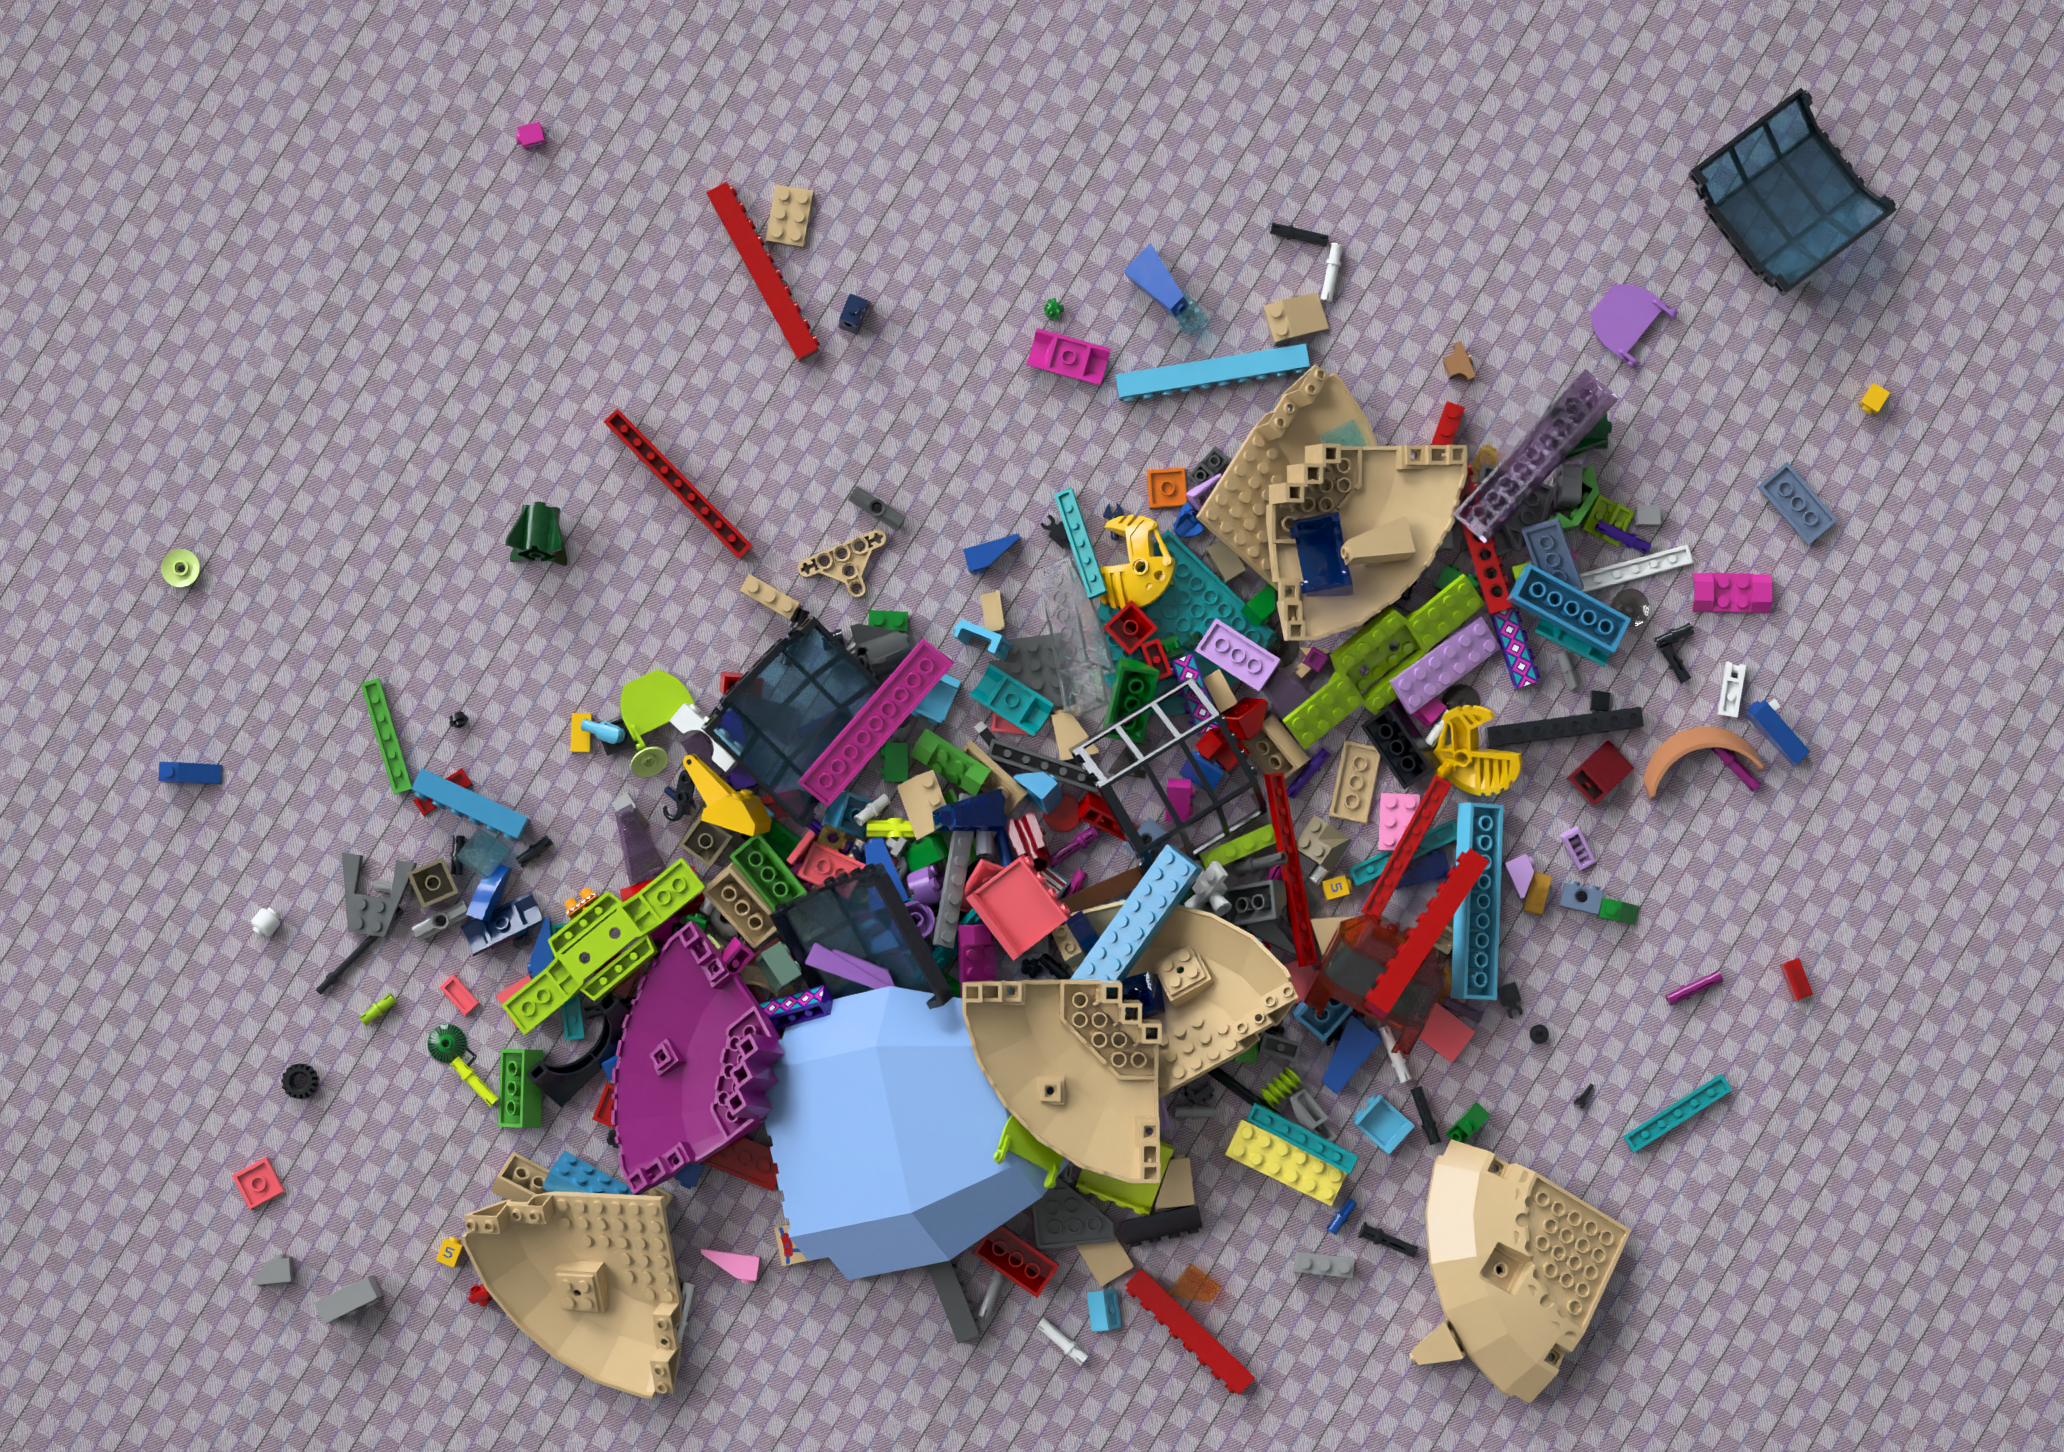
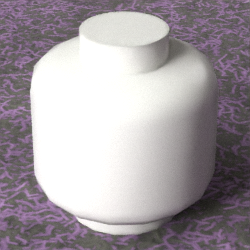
M269 907L268 909L262 908L251 920L254 926L252 930L260 937L262 935L269 937L280 926V916Z

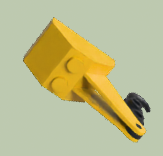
M691 754L684 757L683 765L685 770L679 775L675 793L677 812L675 815H670L667 811V806H664L663 813L666 819L675 822L683 817L686 808L692 801L696 786L707 805L703 809L702 821L752 837L770 831L772 820L759 796L753 795L752 791L745 789L736 792L697 755Z

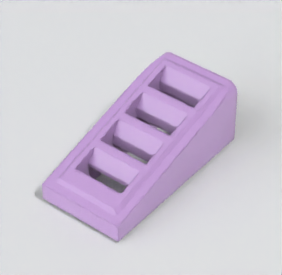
M1222 474L1212 477L1186 493L1193 509L1201 510L1211 494L1209 488L1213 491L1216 486L1215 484L1218 483Z
M1573 827L1559 835L1579 871L1596 863L1580 828ZM1575 835L1577 836L1576 838H1574V839H1572V840H1570V841L1568 840V839H1570L1571 837H1573V836H1575ZM1580 841V845L1572 848V845ZM1582 849L1585 850L1584 852H1582V853H1580L1579 855L1576 856V854H1575L1576 852H1578V851H1580V850H1582ZM1588 855V859L1584 860L1581 863L1579 862L1581 858Z

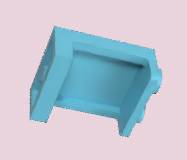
M962 619L960 623H957L954 628V638L964 645H968L972 636L991 643L988 651L998 659L1005 661L1012 645L1009 640L1000 634Z
M944 674L910 714L917 718L920 715L928 718L926 722L937 726L938 723L942 725L959 690L961 681Z
M1373 1094L1366 1102L1368 1106L1365 1110L1360 1109L1353 1116L1355 1119L1353 1124L1389 1155L1415 1125L1385 1100L1381 1094L1377 1096Z

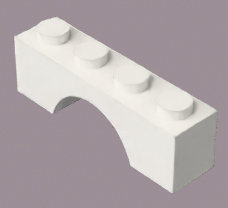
M684 703L670 719V722L683 734H690L699 730L704 732L701 727L710 718L708 716L703 717L699 713L701 710L695 704ZM716 728L713 733L738 757L743 748L735 741L732 743L728 739L729 735L724 730ZM711 738L714 746L712 760L725 772H732L738 764Z

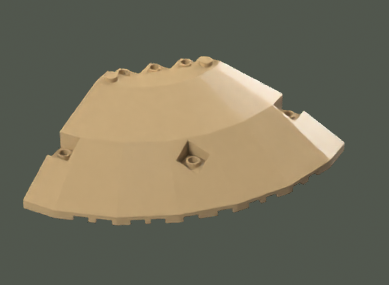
M1316 444L1305 446V463L1287 465V483L1269 485V505H1266V526L1272 582H1278L1277 607L1284 641L1317 640L1352 627L1360 626L1369 620L1370 617L1381 612L1383 608L1397 601L1401 594L1420 577L1419 575L1432 563L1437 549L1442 545L1445 535L1450 531L1455 522L1456 508L1459 507L1460 493L1464 488L1467 477V445L1341 446V444ZM1412 452L1415 454L1414 459L1411 458ZM1406 516L1416 551L1408 560L1345 565L1344 559L1341 556V547L1349 539ZM1286 588L1290 591L1289 595L1285 594Z
M1099 979L962 982V1014L976 1062L1003 1106L1039 1142L1082 1169L1094 1171L1128 1183H1160L1158 1065L1159 1044H1162V1023L1159 1020H1142V1003L1139 1000H1122V982L1120 980ZM1010 987H1013L1015 989V993L1013 995L1008 994V989ZM1112 987L1113 992L1110 994L1106 993V988ZM1132 1007L1133 1010L1131 1013H1126L1125 1008ZM1146 1028H1152V1031L1146 1033ZM1048 1087L1054 1088L1052 1094L1047 1093ZM1151 1127L1153 1132L1146 1134V1128Z

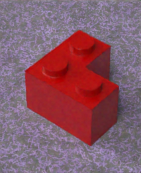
M1219 727L1209 729L1195 744L1202 757L1207 759L1216 757L1219 764L1225 770H1235L1240 765ZM1238 740L1237 745L1239 749H1243L1247 756H1249L1251 753Z

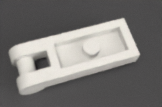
M1732 662L1725 663L1717 715L1738 718L1746 665L1739 664L1738 666L1732 665ZM1731 672L1737 673V678H1732Z

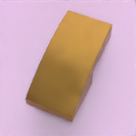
M1534 871L1523 912L1539 916L1543 915L1552 881L1551 875Z

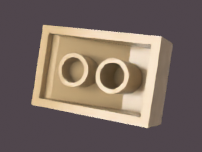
M1318 292L1280 300L1264 305L1262 309L1274 346L1329 329Z

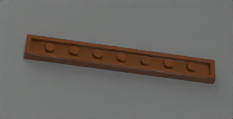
M1185 847L1179 848L1184 854L1186 853ZM1198 855L1191 858L1193 861L1200 860ZM1137 867L1064 897L1060 899V902L1068 906L1070 909L1069 914L1086 910L1135 889L1142 876Z

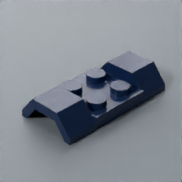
M530 891L494 909L490 922L476 918L462 925L461 928L468 939L472 950L471 953L474 957L490 948L493 950L527 933L526 930L544 922V918Z

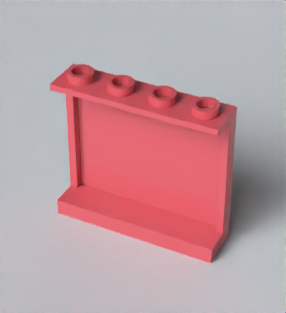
M1024 854L966 897V900L1013 961L1071 917L1068 906L1060 902L1057 898L1058 893L1054 888H1050L1047 885L1045 876L1041 872H1037L1034 868L1033 860Z

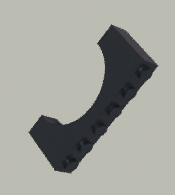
M612 992L597 1005L603 1015L602 1032L595 1045L584 1056L574 1062L559 1066L549 1065L540 1060L527 1073L531 1081L561 1108L602 1069V1062L616 1055L618 1042L622 1040L624 1028H621L626 1014L631 1012Z

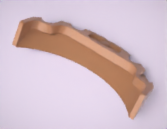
M1693 727L1691 730H1683L1676 733L1657 748L1648 763L1643 782L1648 799L1654 798L1661 778L1675 761L1692 751L1710 747L1726 748L1743 754L1755 763L1757 771L1764 769V766L1756 750L1739 735L1718 727Z

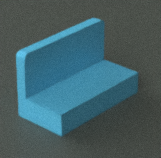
M1117 1289L1087 1292L1091 1330L1107 1331L1122 1328Z

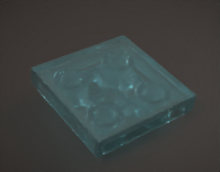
M1354 419L1319 435L1322 444L1366 446Z
M478 828L457 854L456 859L488 880L510 853L511 849L481 828Z

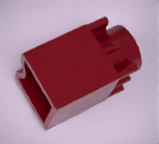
M1034 811L1025 814L1020 819L1005 821L1004 823L1017 858L1023 854L1026 857L1029 856L1033 860L1034 868L1037 872L1044 871L1052 863V859L1043 837L1046 832L1043 827H1039Z

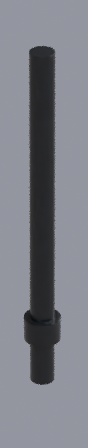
M398 907L395 913L397 915L394 922L404 913L400 907ZM370 935L333 972H330L315 990L321 995L331 984L334 985L339 980L338 977L379 936Z

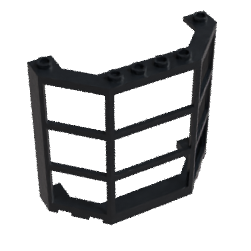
M1186 677L1069 749L1077 765L1082 767L1085 772H1088L1090 776H1094L1091 779L1100 792L1134 851L1136 858L1141 859L1142 862L1138 863L1136 867L1142 878L1153 864L1149 850L1177 833H1180L1186 850L1185 854L1189 858H1193L1268 812L1266 808L1267 803L1263 798L1259 782L1256 778L1258 774L1252 765L1249 766L1246 759H1248L1245 751L1239 749L1236 735L1233 732L1230 733L1227 727L1229 725L1224 715L1221 716L1201 691L1198 682L1189 677ZM1189 687L1193 696H1197L1211 714V717L1180 734L1158 704L1184 688ZM1152 708L1175 739L1144 757L1122 729V726ZM1214 722L1217 723L1249 779L1248 783L1218 800L1184 741ZM1116 730L1138 761L1111 778L1106 779L1085 749ZM1178 744L1213 802L1212 805L1183 823L1148 762ZM1140 767L1144 768L1176 824V827L1147 845L1143 842L1111 786ZM1252 788L1254 793L1250 796L1258 809L1228 827L1222 806ZM1216 810L1222 831L1192 849L1185 828Z

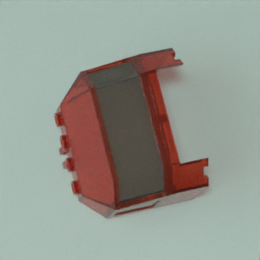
M1364 914L1340 921L1307 983L1304 1003L1308 1007L1313 1005L1317 1009L1315 1013L1320 1017L1332 997L1400 1031L1401 1034L1391 1053H1397L1398 1050H1402L1403 1054L1410 1055L1445 984V971L1437 948L1433 945L1389 1013L1382 1019L1363 1006L1367 1001L1364 997L1370 988L1375 989L1377 986L1375 980L1380 973L1385 974L1387 971L1385 966L1391 957L1395 959L1398 953L1395 951L1400 943L1403 942L1405 944L1408 938L1405 936L1410 927L1407 926L1404 931L1399 930L1400 922L1396 921L1395 924H1387L1374 914Z

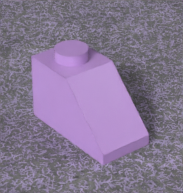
M1527 854L1503 864L1518 899L1525 897L1534 874V861Z

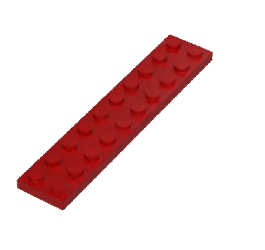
M606 1083L592 1120L615 1128L611 1124V1110H614V1099H612L614 1085ZM745 1137L739 1138L701 1162L771 1191H774L777 1184L776 1174H779L777 1163H773L770 1147Z

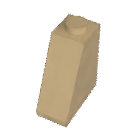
M1063 709L1054 711L1055 715H1051L1060 760L1064 762L1074 760L1069 749L1089 736L1071 712H1065ZM1095 744L1085 749L1089 756L1099 754Z
M1185 1154L1174 1155V1159L1169 1160L1155 1203L1156 1209L1195 1205L1190 1158H1186Z

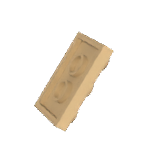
M775 185L766 242L804 248L814 191Z

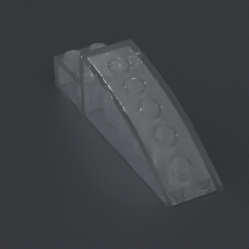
M1069 555L1038 568L1064 713L1078 717L1109 705L1104 677L1115 673L1106 636L1093 600L1088 598L1078 568L1072 556Z

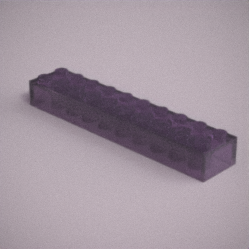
M1584 369L1453 515L1487 544L1617 402V396L1587 369Z

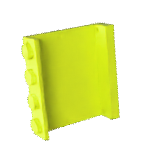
M1160 1141V1183L1175 1147ZM1082 1169L1076 1187L1082 1193L1096 1194L1100 1200L1108 1201L1109 1199L1116 1202L1115 1205L1121 1208L1129 1207L1134 1209L1133 1211L1137 1214L1149 1215L1160 1183H1128L1094 1171Z

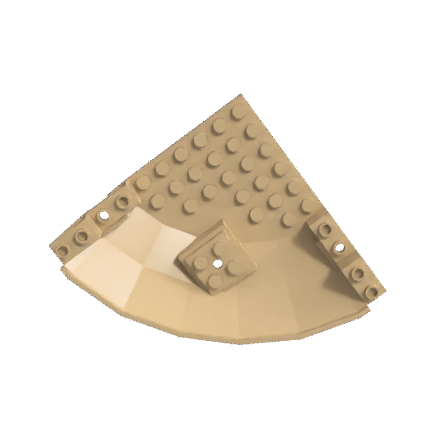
M1316 364L1281 395L1275 409L1272 412L1266 413L1250 431L1196 516L1204 526L1277 591L1278 582H1272L1266 526V505H1269V485L1287 483V465L1305 463V446L1316 444L1377 446L1368 419L1343 380L1336 373L1328 376ZM1286 588L1285 594L1289 595L1290 591ZM1363 624L1352 628L1360 630Z
M1126 901L1073 912L1070 914L1071 917L1066 920V924L1058 926L1055 930L1051 931L1065 962L1072 968L1074 973ZM1178 905L1122 982V1000H1139L1142 1003V1020H1159L1162 1023V1044H1159L1158 1065L1159 1099L1246 1052L1261 1039L1259 1033L1274 1025L1277 1026L1299 998L1291 983L1292 977L1287 968L1254 935L1213 913ZM1184 968V972L1179 974L1178 969ZM1132 1007L1125 1008L1126 1013H1131L1133 1010ZM1262 1016V1020L1258 1022L1257 1019ZM1146 1028V1033L1152 1031V1028Z
M1451 1139L1444 1155H1438L1434 1161L1425 1210L1429 1266L1442 1310L1466 1355L1495 1387L1508 1397L1516 1395L1530 1404L1558 1374L1565 1353L1572 1352L1583 1337L1632 1230L1537 1172L1517 1163L1508 1164L1490 1151ZM1493 1165L1496 1167L1495 1172L1492 1170ZM1498 1266L1502 1269L1500 1274L1496 1272ZM1549 1354L1552 1355L1551 1361L1548 1359Z
M554 1191L533 1195L528 1202H514L512 1199L504 1200L464 1215L467 1233L462 1235L463 1246L485 1289L513 1323L553 1358L596 1383L648 1399H653L656 1392L661 1394L674 1393L681 1352V1343H679L676 1328L682 1321V1296L663 1196Z

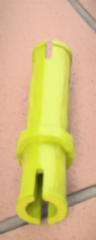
M459 1056L450 1064L459 1073L462 1081H466L489 1107L499 1099L474 1073L475 1070L473 1068L470 1069Z

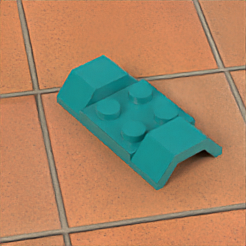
M1540 619L1534 633L1605 667L1609 655Z
M990 663L977 687L969 694L971 698L1033 737L1041 730L1055 705Z

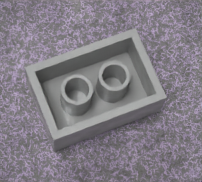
M371 1275L314 1302L323 1323L333 1325L344 1320L343 1315L348 1314L349 1317L362 1311L361 1307L364 1305L367 1308L379 1303V1298L384 1295L375 1276Z

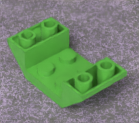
M1591 464L1587 468H1582V490L1585 493L1581 497L1580 507H1575L1568 518L1558 513L1556 516L1551 515L1548 519L1560 518L1564 532L1574 530L1579 525L1599 494L1594 466Z

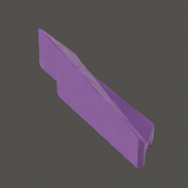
M816 942L805 962L807 965L874 989L889 986L895 987L892 975L888 969L838 949H833L832 952Z

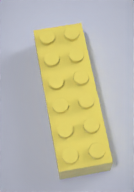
M1242 1119L1224 1154L1329 1206H1332L1347 1174Z

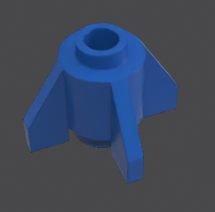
M1190 502L1182 506L1176 522L1173 524V531L1180 538L1200 536L1205 531L1204 525L1196 518L1197 513L1193 511L1194 509Z

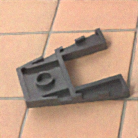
M342 852L348 932L387 938L397 915L395 913L404 898L402 896L410 883L407 873L414 870L417 863L396 860L390 899L357 894L363 855Z

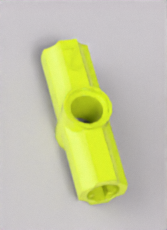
M902 818L867 821L866 838L882 837L889 839L890 837L895 841L899 837L916 838L910 821H905Z

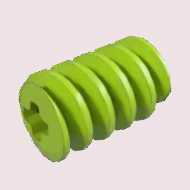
M1288 1067L1285 1068L1286 1075L1282 1072L1279 1073L1280 1080L1276 1077L1273 1078L1274 1085L1270 1082L1267 1083L1268 1090L1264 1087L1261 1088L1263 1098L1273 1109H1275L1274 1102L1280 1105V1097L1286 1100V1092L1292 1095L1291 1088L1293 1087L1298 1090L1297 1083L1303 1084L1298 1076Z

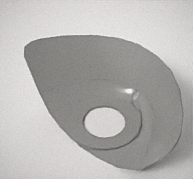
M714 906L709 916L712 930L727 942H731L734 937L738 938V931L731 923L724 924L721 922V912Z

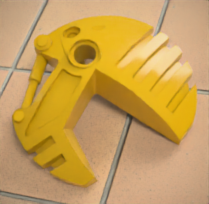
M1128 515L1126 519V516H1119L1108 521L1105 529L1126 537L1130 563L1100 567L1108 593L1100 596V601L1107 606L1110 603L1114 609H1118V606L1122 609L1132 600L1139 608H1143L1156 601L1170 584L1174 585L1172 579L1176 562L1170 556L1165 543L1162 541L1157 522L1140 515L1137 519H1135L1136 515ZM1153 532L1159 543L1162 557H1154ZM1146 564V569L1140 572L1141 567Z
M1464 705L1463 707H1455L1442 716L1444 721L1442 733L1440 734L1437 748L1433 751L1442 765L1435 771V775L1442 779L1446 777L1459 789L1482 796L1483 793L1486 796H1491L1493 792H1495V795L1502 792V788H1504V791L1511 786V781L1513 780L1514 783L1521 772L1522 756L1521 753L1479 748L1478 726L1495 717L1491 710L1476 705L1473 707ZM1448 725H1450L1452 744L1445 745Z

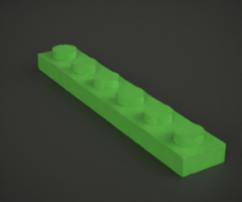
M377 678L361 683L393 794L396 795L412 790V783L381 680Z

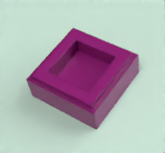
M1313 646L1302 663L1319 673L1329 656Z

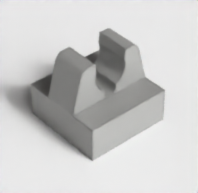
M889 837L885 843L891 849V856L898 861L903 855L902 852L909 845L907 840L899 837L898 841Z

